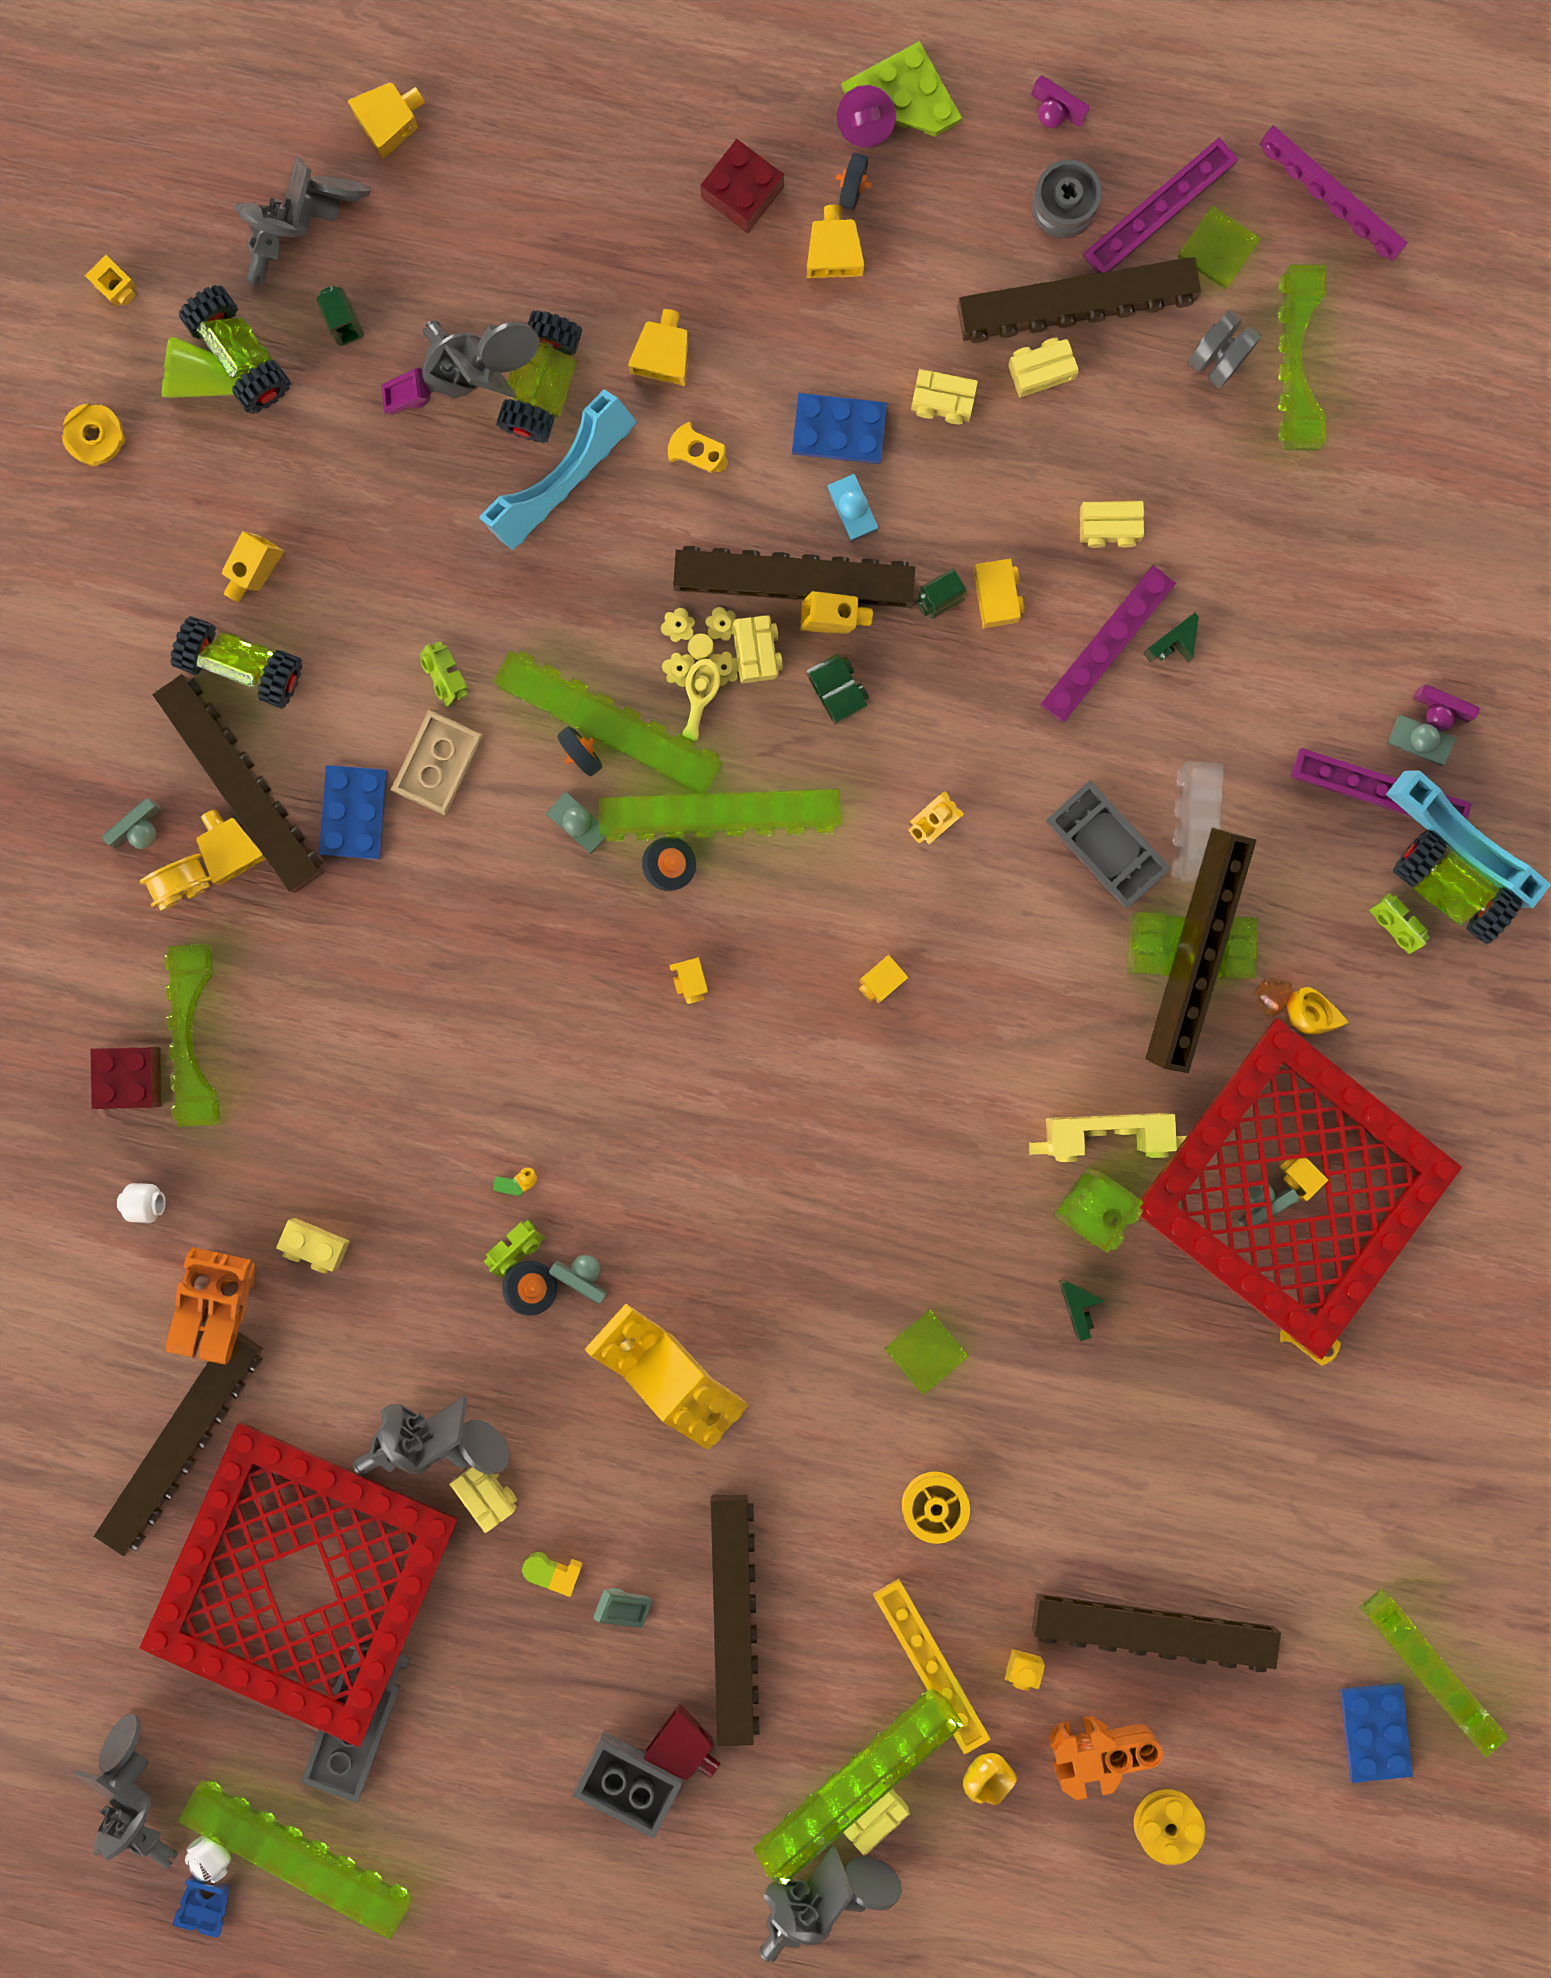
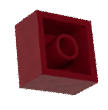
M736 138L701 183V198L745 232L749 233L784 188V174Z
M160 1047L90 1049L92 1109L161 1107Z

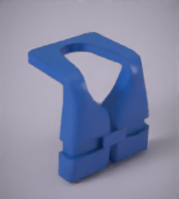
M192 1874L185 1881L187 1888L180 1901L181 1907L176 1911L173 1925L190 1931L197 1928L199 1933L217 1938L221 1935L224 1923L222 1919L226 1914L230 1885L225 1883L217 1885L204 1884L197 1881ZM200 1889L216 1894L209 1899H205Z

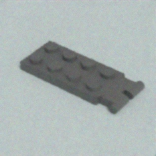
M364 1641L360 1645L366 1656L371 1643ZM355 1645L349 1647V1649L354 1650L349 1664L352 1665L359 1662L360 1658ZM400 1654L360 1747L354 1746L319 1730L300 1783L358 1803L401 1686L395 1683L400 1668H407L410 1657ZM361 1666L348 1671L352 1684H354ZM340 1674L333 1691L334 1695L348 1689L343 1674ZM349 1695L336 1700L346 1703Z

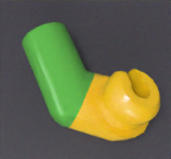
M526 1167L512 1179L496 1176L493 1191L521 1196L535 1185L537 1181L535 1171Z

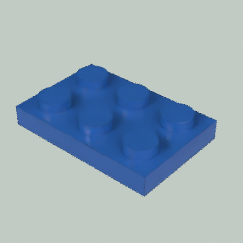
M798 393L792 455L880 464L887 403Z
M326 765L319 855L380 860L387 770Z
M1401 1683L1340 1689L1351 1782L1358 1783L1413 1777L1403 1685Z

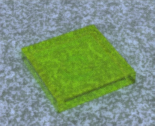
M1212 205L1177 257L1180 259L1195 257L1197 270L1226 290L1261 238Z
M930 1309L884 1348L923 1395L969 1357L967 1352Z

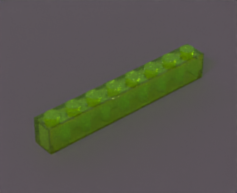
M519 650L518 654L512 651L508 652L493 680L496 687L698 794L707 797L723 767L722 762L718 761L720 757L718 754L707 748H704L701 752L692 747L694 742L683 735L677 734L675 738L665 733L667 728L654 720H651L648 724L639 719L641 714L630 707L625 706L622 710L612 705L614 700L601 692H598L597 696L586 691L588 686L574 678L570 682L561 678L562 672L548 664H545L544 668L533 663L534 657Z
M840 789L598 798L600 837H606L607 842L624 841V836H636L637 841L655 840L654 835L665 834L667 839H684V834L696 833L697 838H714V833L726 832L727 837L745 836L744 831H756L757 836L775 835L774 830H786L787 835L805 834L804 829H816L817 834L834 833V828L841 826Z
M933 1688L920 1695L916 1703L907 1711L899 1714L888 1728L878 1733L869 1745L861 1752L854 1754L850 1762L841 1770L832 1774L822 1787L816 1792L811 1793L803 1804L794 1812L787 1814L775 1829L766 1833L761 1838V1841L752 1849L768 1878L785 1885L964 1725L944 1695Z
M202 1780L195 1788L178 1819L179 1823L388 1940H391L413 1898L408 1895V1892L399 1885L391 1886L382 1881L381 1876L372 1870L364 1871L355 1866V1862L351 1858L344 1855L338 1856L330 1852L324 1843L305 1838L299 1829L280 1824L269 1812L255 1810L249 1806L248 1801L239 1796L232 1797L223 1792V1788L215 1782H205Z

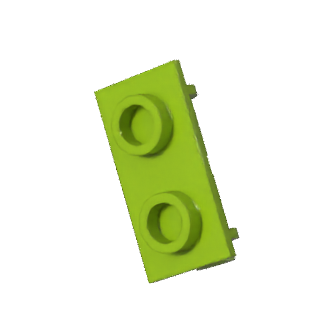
M437 642L432 646L427 644L420 653L422 668L426 673L430 674L437 697L440 700L443 699L446 707H449L455 698L461 700L468 696L466 691L468 686L459 670L448 673L447 669L454 667L456 663L447 645L443 646L442 642Z
M1388 893L1380 900V903L1369 909L1377 922L1394 937L1397 944L1405 949L1408 954L1427 944L1426 941L1430 938L1427 934L1428 929L1414 915L1407 921L1403 918L1409 910L1396 895L1392 896Z
M528 1219L524 1223L521 1221L506 1235L512 1245L508 1247L501 1240L486 1254L487 1258L484 1260V1263L490 1268L489 1271L503 1278L513 1266L518 1264L527 1255L533 1254L546 1237L534 1230L536 1227Z

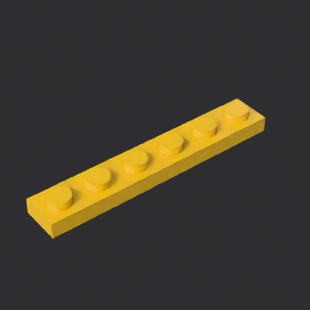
M897 1579L874 1592V1598L964 1755L991 1740L901 1580Z

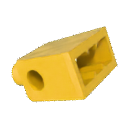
M387 83L348 100V104L378 153L384 159L417 130L418 125L412 111L425 104V101L416 87L401 96L393 83Z
M832 204L825 206L824 220L812 223L807 261V278L863 276L864 260L855 220H842V207L840 205Z
M664 309L660 324L651 321L645 323L629 361L630 374L685 386L688 331L677 328L680 313Z
M242 531L222 570V574L230 579L223 594L239 603L246 590L259 591L285 551L260 535Z
M812 591L802 601L800 631L847 634L855 629L856 625L871 626L873 610L872 608L858 607V597Z
M213 809L201 816L208 831L196 839L208 874L213 878L211 880L213 884L220 886L266 860L238 819L230 818L224 822L217 809Z

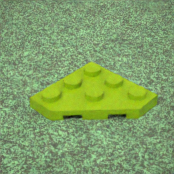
M920 41L841 83L844 94L857 86L863 85L881 88L891 97L895 105V125L907 128L909 126L924 131V134L936 137L962 122L959 111Z

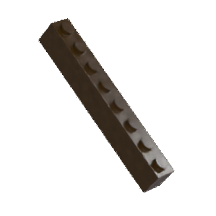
M1195 257L963 296L959 297L957 310L963 341L971 340L972 343H980L988 340L990 336L1000 335L1001 338H1009L1017 335L1019 331L1030 330V333L1045 331L1048 326L1059 325L1060 328H1067L1076 325L1077 321L1088 320L1089 323H1096L1105 320L1106 316L1117 315L1118 318H1125L1134 315L1135 311L1147 310L1148 313H1154L1170 305H1176L1177 308L1188 307L1198 299L1201 287Z
M683 546V550L676 549L673 587L674 591L794 600H804L812 591L855 596L858 597V604L911 608L914 596L916 567L909 566V562L892 561L891 565L879 564L877 559L868 558L862 559L861 563L849 562V558L841 556L832 557L831 561L820 560V556L813 554H804L802 558H790V554L784 552H774L772 556H761L760 552L755 550H743L742 554H733L726 548H713L712 552L701 551V548L697 546Z
M183 674L179 675L153 693V697L287 890L292 893L298 892L324 874L320 868V865L323 864L322 860L313 849L308 851L303 843L306 837L296 824L291 826L285 818L289 813L279 800L274 802L269 795L272 788L262 775L257 777L251 769L255 766L252 759L245 751L240 753L235 746L238 740L228 726L223 728L217 719L221 715L211 702L206 704L201 694L204 691L195 678L189 679Z
M1211 828L1145 1058L1163 1069L1189 1073L1257 841L1256 839L1218 828Z
M238 1332L233 1352L227 1365L207 1362L93 1537L123 1557L130 1551L136 1552L147 1537L143 1532L148 1525L154 1526L163 1513L160 1506L165 1499L170 1501L179 1489L180 1485L176 1482L181 1474L187 1475L196 1463V1459L193 1456L199 1448L203 1450L213 1437L210 1430L215 1423L220 1425L230 1410L226 1407L232 1397L237 1399L246 1386V1383L243 1382L248 1372L253 1374L261 1364L263 1358L260 1357V1354L264 1349L263 1347Z
M747 1495L711 1496L717 1746L754 1745V1735H760L759 1716H753V1705L759 1704L758 1685L752 1686V1674H758V1655H752L751 1643H757V1625H751V1613H756V1594H750V1583L756 1582L755 1564H749V1552H755L754 1533L748 1534V1522H754V1503H748Z
M1037 1593L1032 1623L1034 1636L1039 1637L1038 1640L1045 1643L1054 1644L1057 1643V1640L1069 1641V1645L1080 1648L1087 1647V1644L1099 1645V1649L1109 1652H1116L1117 1648L1129 1649V1653L1138 1656H1146L1147 1652L1159 1653L1158 1656L1160 1658L1176 1660L1177 1656L1188 1657L1190 1662L1197 1664H1206L1207 1660L1217 1661L1220 1666L1227 1668H1237V1664L1249 1666L1248 1669L1256 1672H1267V1668L1277 1669L1281 1632L1271 1625Z

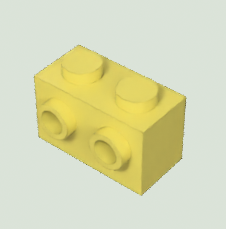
M293 1218L287 1221L276 1249L284 1251L282 1256L289 1260L299 1262L300 1259L311 1263L310 1268L327 1274L328 1270L333 1272L339 1269L350 1241Z

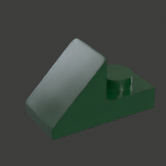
M1196 612L1144 651L1143 654L1149 662H1152L1157 657L1160 661L1164 660L1175 651L1172 647L1173 645L1188 663L1193 659L1199 619Z
M1065 1279L1059 1280L1076 1338L1079 1341L1092 1338L1090 1330L1094 1329V1325L1089 1311L1083 1312V1309L1105 1301Z

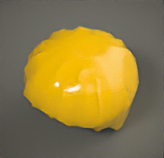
M986 1753L975 1758L968 1767L963 1779V1787L966 1795L972 1801L980 1804L987 1802L997 1805L1014 1787L1017 1775L1002 1756L995 1753Z

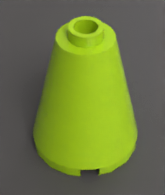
M169 337L164 363L165 372L162 381V397L181 398L234 395L232 387L236 385L235 382L242 379L241 376L246 372L240 371L241 365L176 337Z

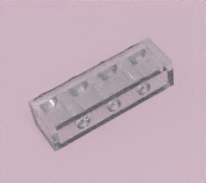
M1187 761L1182 765V769L1177 771L1176 783L1177 787H1181V798L1176 799L1175 816L1179 817V829L1175 828L1173 845L1178 847L1177 858H1173L1172 876H1176V884H1196L1211 828L1220 829L1223 763Z

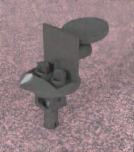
M295 156L283 206H281V201L272 197L270 198L269 206L259 205L256 202H243L234 206L235 211L249 225L252 231V235L247 243V248L250 250L252 258L245 280L252 284L258 282L257 285L264 286L269 262L273 259L278 260L279 236L299 237L307 235L311 216L334 222L339 210V200L358 201L361 197L369 196L371 188L356 181L337 177L314 176L309 179L311 174L310 167L300 157Z
M429 321L425 324L427 328L423 327V334L431 343L426 352L427 357L423 365V380L430 392L443 393L452 399L465 396L478 387L514 398L516 393L501 373L514 371L526 365L535 356L539 348V337L534 328L522 322L505 323L500 326L490 324L483 336L480 337L477 334L465 332L449 335L444 332L438 321Z
M466 1397L460 1398L428 1420H425L421 1413L417 1415L413 1410L402 1404H389L380 1410L382 1424L377 1434L373 1436L370 1451L353 1461V1468L362 1477L378 1466H382L389 1472L397 1466L409 1474H420L431 1467L432 1464L445 1457L460 1469L471 1465L477 1471L491 1475L498 1474L507 1468L510 1461V1451L504 1437L489 1423L477 1419L469 1420L464 1424L467 1404Z
M131 1713L125 1715L116 1723L104 1742L99 1757V1769L102 1772L95 1776L75 1769L73 1774L110 1800L109 1804L113 1806L111 1808L107 1805L100 1811L105 1818L95 1837L93 1854L96 1856L103 1854L105 1859L110 1860L125 1849H129L133 1854L143 1858L149 1856L164 1869H167L173 1864L167 1857L175 1860L177 1851L159 1840L160 1832L144 1826L151 1807V1796L146 1791L137 1787L135 1783L149 1762L134 1752L140 1737L141 1720Z
M832 1846L807 1883L800 1879L797 1881L784 1878L775 1880L767 1887L763 1898L771 1909V1914L767 1918L770 1936L759 1949L761 1957L767 1962H770V1959L771 1962H774L785 1946L799 1948L800 1944H820L829 1937L833 1924L843 1910L863 1912L866 1908L878 1911L890 1909L900 1899L902 1893L900 1879L896 1872L886 1863L872 1857L862 1856L854 1858L843 1868L837 1848Z

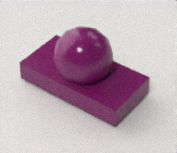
M1040 75L1034 83L1031 95L1042 102L1038 109V117L1045 127H1059L1067 118L1081 128L1087 118L1090 109L1089 105L1043 75Z
M415 368L381 384L385 414L394 415L409 407L422 408L431 398V392L423 380V369Z
M1427 684L1418 688L1413 699L1430 706L1426 712L1427 724L1432 725L1440 732L1450 729L1455 723V718L1467 723L1476 719L1480 710L1478 706Z

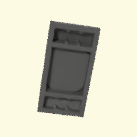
M1091 780L1046 820L1047 824L1065 846L1083 862L1099 883L1126 909L1171 869Z

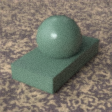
M1399 715L1387 744L1439 766H1444L1456 738L1438 731L1432 725L1422 724Z
M566 791L546 813L548 817L590 854L611 833Z
M144 799L108 830L102 839L114 848H118L127 839L135 848H148L156 840V829L149 820L162 810L161 807L151 799Z
M1262 1185L1248 1188L1250 1203L1264 1202ZM1269 1185L1272 1216L1298 1201L1299 1197L1294 1189L1286 1188L1275 1195L1273 1188ZM1265 1206L1251 1208L1253 1225L1262 1224L1267 1221ZM1245 1215L1238 1219L1241 1226H1247Z
M582 1255L577 1257L573 1261L571 1269L556 1261L549 1271L550 1275L597 1304L601 1303L607 1294L606 1290L594 1284L600 1276L601 1266L599 1261L593 1256Z
M610 1588L603 1591L593 1619L599 1623L642 1628L653 1600L645 1595L625 1593L619 1588Z

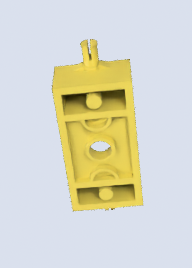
M1169 1113L1046 1118L1047 1142H1029V1155L1048 1154L1054 1156L1056 1161L1074 1162L1077 1161V1156L1085 1155L1084 1135L1106 1136V1130L1114 1129V1134H1136L1137 1150L1145 1152L1146 1157L1164 1158L1169 1157L1168 1151H1177V1148H1179L1187 1136H1176L1175 1114Z

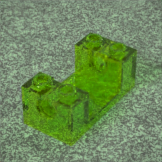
M1136 912L1131 914L1129 917L1127 975L1169 976L1186 917L1167 916L1166 913ZM1234 917L1216 979L1249 980L1256 978L1258 918Z
M1086 1167L1052 1217L1090 1244L1108 1253L1110 1249L1115 1251L1125 1237L1122 1232L1129 1223L1133 1225L1139 1219L1143 1212L1140 1208L1143 1201L1102 1172ZM1115 1217L1118 1218L1114 1225L1109 1226Z

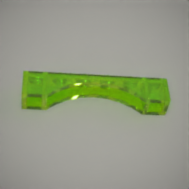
M1290 264L1284 275H1281L1279 279V293H1284V304H1281L1279 308V322L1283 323V334H1280L1279 352H1283V363L1279 367V381L1283 382V393H1280L1279 411H1283V423H1280L1279 440L1283 441V450L1319 451L1326 443V413L1316 402L1308 387L1303 371L1302 346L1308 320L1314 309L1326 295V265Z
M211 945L168 946V953H165L164 964L166 971H169L170 983L166 984V997L168 1001H171V1013H168L167 1025L169 1031H172L173 1043L169 1044V1058L171 1061H174V1073L170 1075L171 1090L175 1091L176 1103L172 1104L173 1121H177V1127L220 1124L219 1094L208 1083L200 1070L192 1041V1021L196 1004L203 988L213 975Z
M1381 1588L1359 1607L1465 1736L1485 1757H1488L1509 1739L1506 1733L1445 1664L1387 1592Z

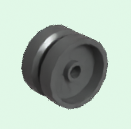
M1073 159L1060 160L1048 166L1040 175L1032 200V215L1037 225L1046 234L1059 239L1073 238L1083 233L1092 224L1102 197L1101 183L1095 171L1087 164Z
M1228 310L1217 324L1214 323L1200 340L1197 345L1198 348L1187 362L1199 373L1204 371L1215 360L1217 363L1208 374V381L1218 389H1221L1262 337L1255 329L1248 327L1236 339L1232 336L1241 325V318L1231 310Z

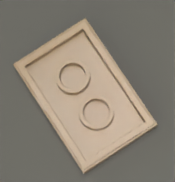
M428 709L390 791L446 816L482 741L483 734Z

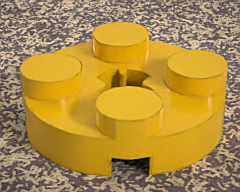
M79 405L68 413L63 423L64 436H62V441L65 448L78 461L90 466H98L112 460L119 453L126 440L121 421L109 408L103 405ZM89 428L93 430L100 429L97 440L87 441L86 436H89V434L86 432Z

